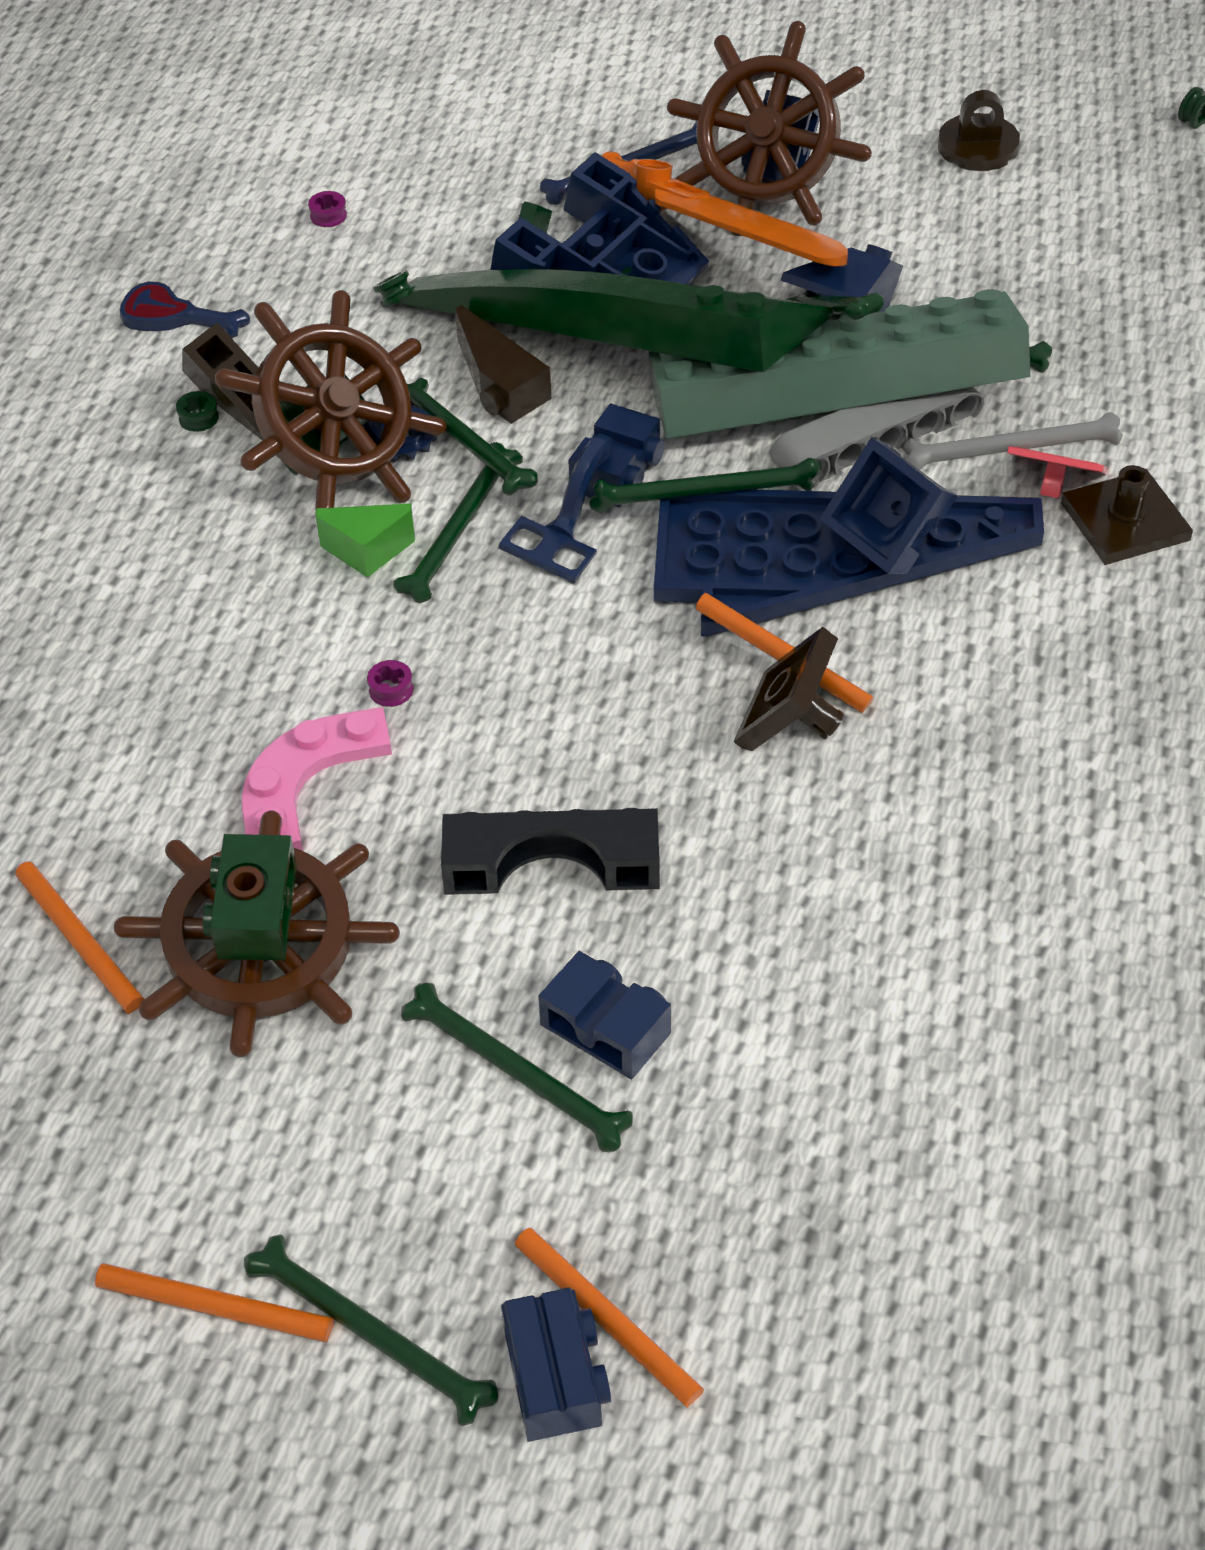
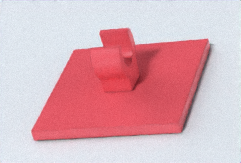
M1008 447L1007 453L1010 455L1047 463L1040 495L1054 498L1061 496L1067 467L1104 475L1107 474L1108 468L1098 463L1019 447Z

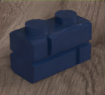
M570 1287L545 1292L540 1297L531 1295L505 1301L501 1305L503 1328L527 1442L602 1426L601 1404L611 1403V1393L604 1364L592 1366L588 1347L598 1345L591 1308L579 1310L575 1290H572Z

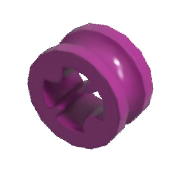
M322 191L309 199L310 219L315 225L334 227L343 223L347 218V211L345 210L346 201L342 194L335 191Z
M386 660L375 664L368 671L367 675L370 698L376 704L385 707L398 706L408 701L413 695L414 690L410 668L398 660ZM390 679L392 683H398L399 685L390 687L389 684L382 682Z

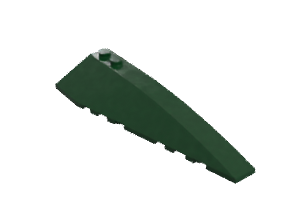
M541 269L482 270L416 277L408 282L411 285L415 284V287L408 292L409 296L396 302L455 314V308L463 305L484 320L758 372H765L833 316L832 307L768 297L758 292L743 293L729 291L717 285L702 287L627 275Z

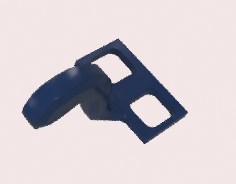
M599 433L584 447L571 473L561 510L555 520L544 526L521 515L501 540L498 549L575 583L596 555L597 549L575 540L574 530L579 520L591 480L597 468L612 453L613 438ZM521 529L529 530L543 538L533 550H527L511 542V539ZM563 548L573 550L585 557L576 569H568L553 561V558Z

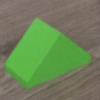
M411 503L317 508L315 512L320 547L366 577H369L415 542Z

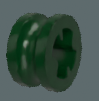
M1200 87L1192 88L1185 95L1178 111V119L1183 122L1190 120V125L1196 129L1205 123V91Z
M407 270L398 272L373 286L374 292H379L382 295V301L380 302L382 307L392 305L409 296L408 292L415 287V284L411 285L408 283L407 277L409 273Z
M189 392L181 396L176 403L179 424L188 431H205L212 428L219 419L216 399L208 392Z

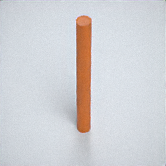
M704 593L697 602L695 608L697 611L777 661L795 648L708 593ZM826 667L819 687L863 713L872 703L874 696Z
M27 861L19 865L15 871V876L124 1011L130 1014L138 1009L140 1003L144 1000L142 995L34 863Z
M527 1228L518 1236L515 1246L560 1289L570 1287L572 1290H575L578 1305L582 1309L591 1308L594 1321L683 1405L688 1408L703 1394L704 1388L535 1230Z
M105 1263L100 1265L96 1273L95 1286L98 1288L326 1343L334 1325V1319L331 1317Z

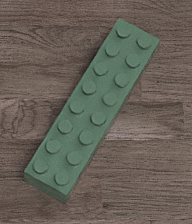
M995 289L981 290L974 297L962 299L939 297L931 300L927 305L915 307L903 304L887 307L884 312L868 314L857 320H853L847 315H842L838 320L827 321L765 372L658 352H648L654 398L666 439L1031 377L1029 326L1006 291L1001 292Z

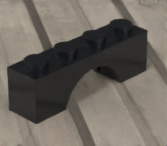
M658 808L572 809L569 811L536 812L521 810L498 813L465 812L443 814L441 870L444 895L499 893L506 879L515 870L527 863L546 858L567 859L584 865L599 878L606 891L660 889Z

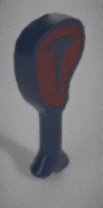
M148 281L140 283L126 294L120 305V318L124 326L139 331H167L189 324L211 327L218 323L231 338L238 336L239 328L245 327L250 323V316L243 309L228 313L194 306L189 300L178 298L169 286L161 282Z

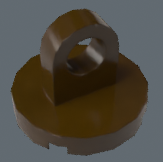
M979 90L965 98L960 108V115L946 121L940 128L938 150L943 159L951 163V160L959 163L960 168L971 171L995 170L1008 165V161L1013 157L1015 159L1018 155L1020 134L1013 124L1004 119V111L998 95L990 90ZM980 107L992 108L989 114L974 113Z

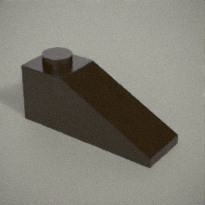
M463 305L455 308L458 342L479 394L481 404L489 414H498L512 424L552 399L550 367Z
M215 323L182 349V371L200 391L212 394L221 409L263 441L264 438L259 431L253 412L252 394L221 388L215 381V375L221 369L256 376L259 367L218 323Z

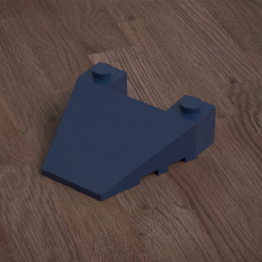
M594 152L571 173L563 209L584 224L566 241L561 243L520 217L495 239L490 270L541 269L623 275L620 272L631 266V270L625 275L690 284L708 267L709 260L677 225L671 227L660 215L661 207L655 204L653 199L647 201L636 189L637 181L628 172Z

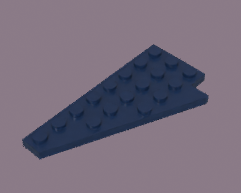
M754 489L660 500L654 575V601L697 603L704 593H708L754 623H759L1040 546L1044 536L1042 498L958 495L946 516L938 517L939 520L932 525L930 531L924 537L923 544L914 548L920 555L907 574H888L819 520L836 492ZM701 613V636H711L729 631Z

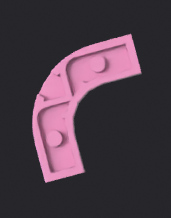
M379 707L331 715L315 720H306L278 737L266 747L251 766L243 786L242 812L245 833L258 835L261 816L266 811L273 810L278 812L282 818L280 835H291L293 848L303 851L296 811L299 792L306 781L322 769L340 763L392 755L384 708Z

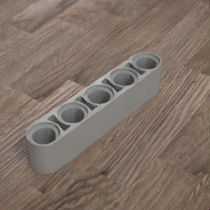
M974 387L841 409L782 434L773 444L770 457L778 468L796 465L807 458L815 459L820 463L821 470L813 480L818 479L821 482L843 473L841 469L853 465L871 437L887 443L892 448L901 449L904 447L906 440L910 438L920 441L918 437L933 431L937 434L958 425L956 422L969 416L977 417L983 408L984 397Z

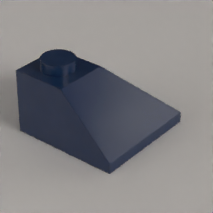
M868 244L865 252L852 247L848 248L847 265L829 266L812 261L783 272L780 281L821 295L861 297L877 292L884 299L882 310L875 312L879 313L884 312L889 307L903 265L890 260L892 251Z

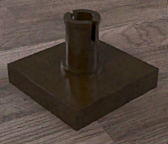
M1126 466L1119 471V475L1116 478L1062 492V506L1104 565L1191 541L1193 529L1150 472L1140 466Z
M822 626L764 671L733 741L742 749L754 751L797 719L818 733L822 739H827L828 735L831 736L837 730L843 720L844 713L816 694L838 641L835 635Z

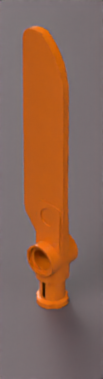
M608 151L602 155L628 172L637 181L636 189L647 201L653 199L655 204L661 207V211L668 208L820 264L829 266L847 265L848 249L841 242L809 229L709 195V192L676 180L672 178L673 166L668 162L654 159H633L627 161L614 151Z

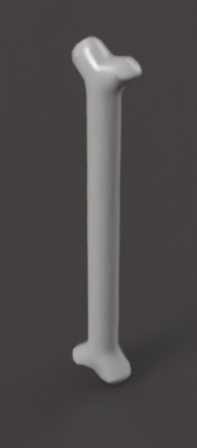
M1108 412L1099 420L936 444H922L910 438L906 440L903 450L908 455L905 460L921 470L926 464L932 462L1008 452L1009 446L1030 449L1093 439L1105 440L1118 445L1123 434L1118 429L1120 418L1114 413Z

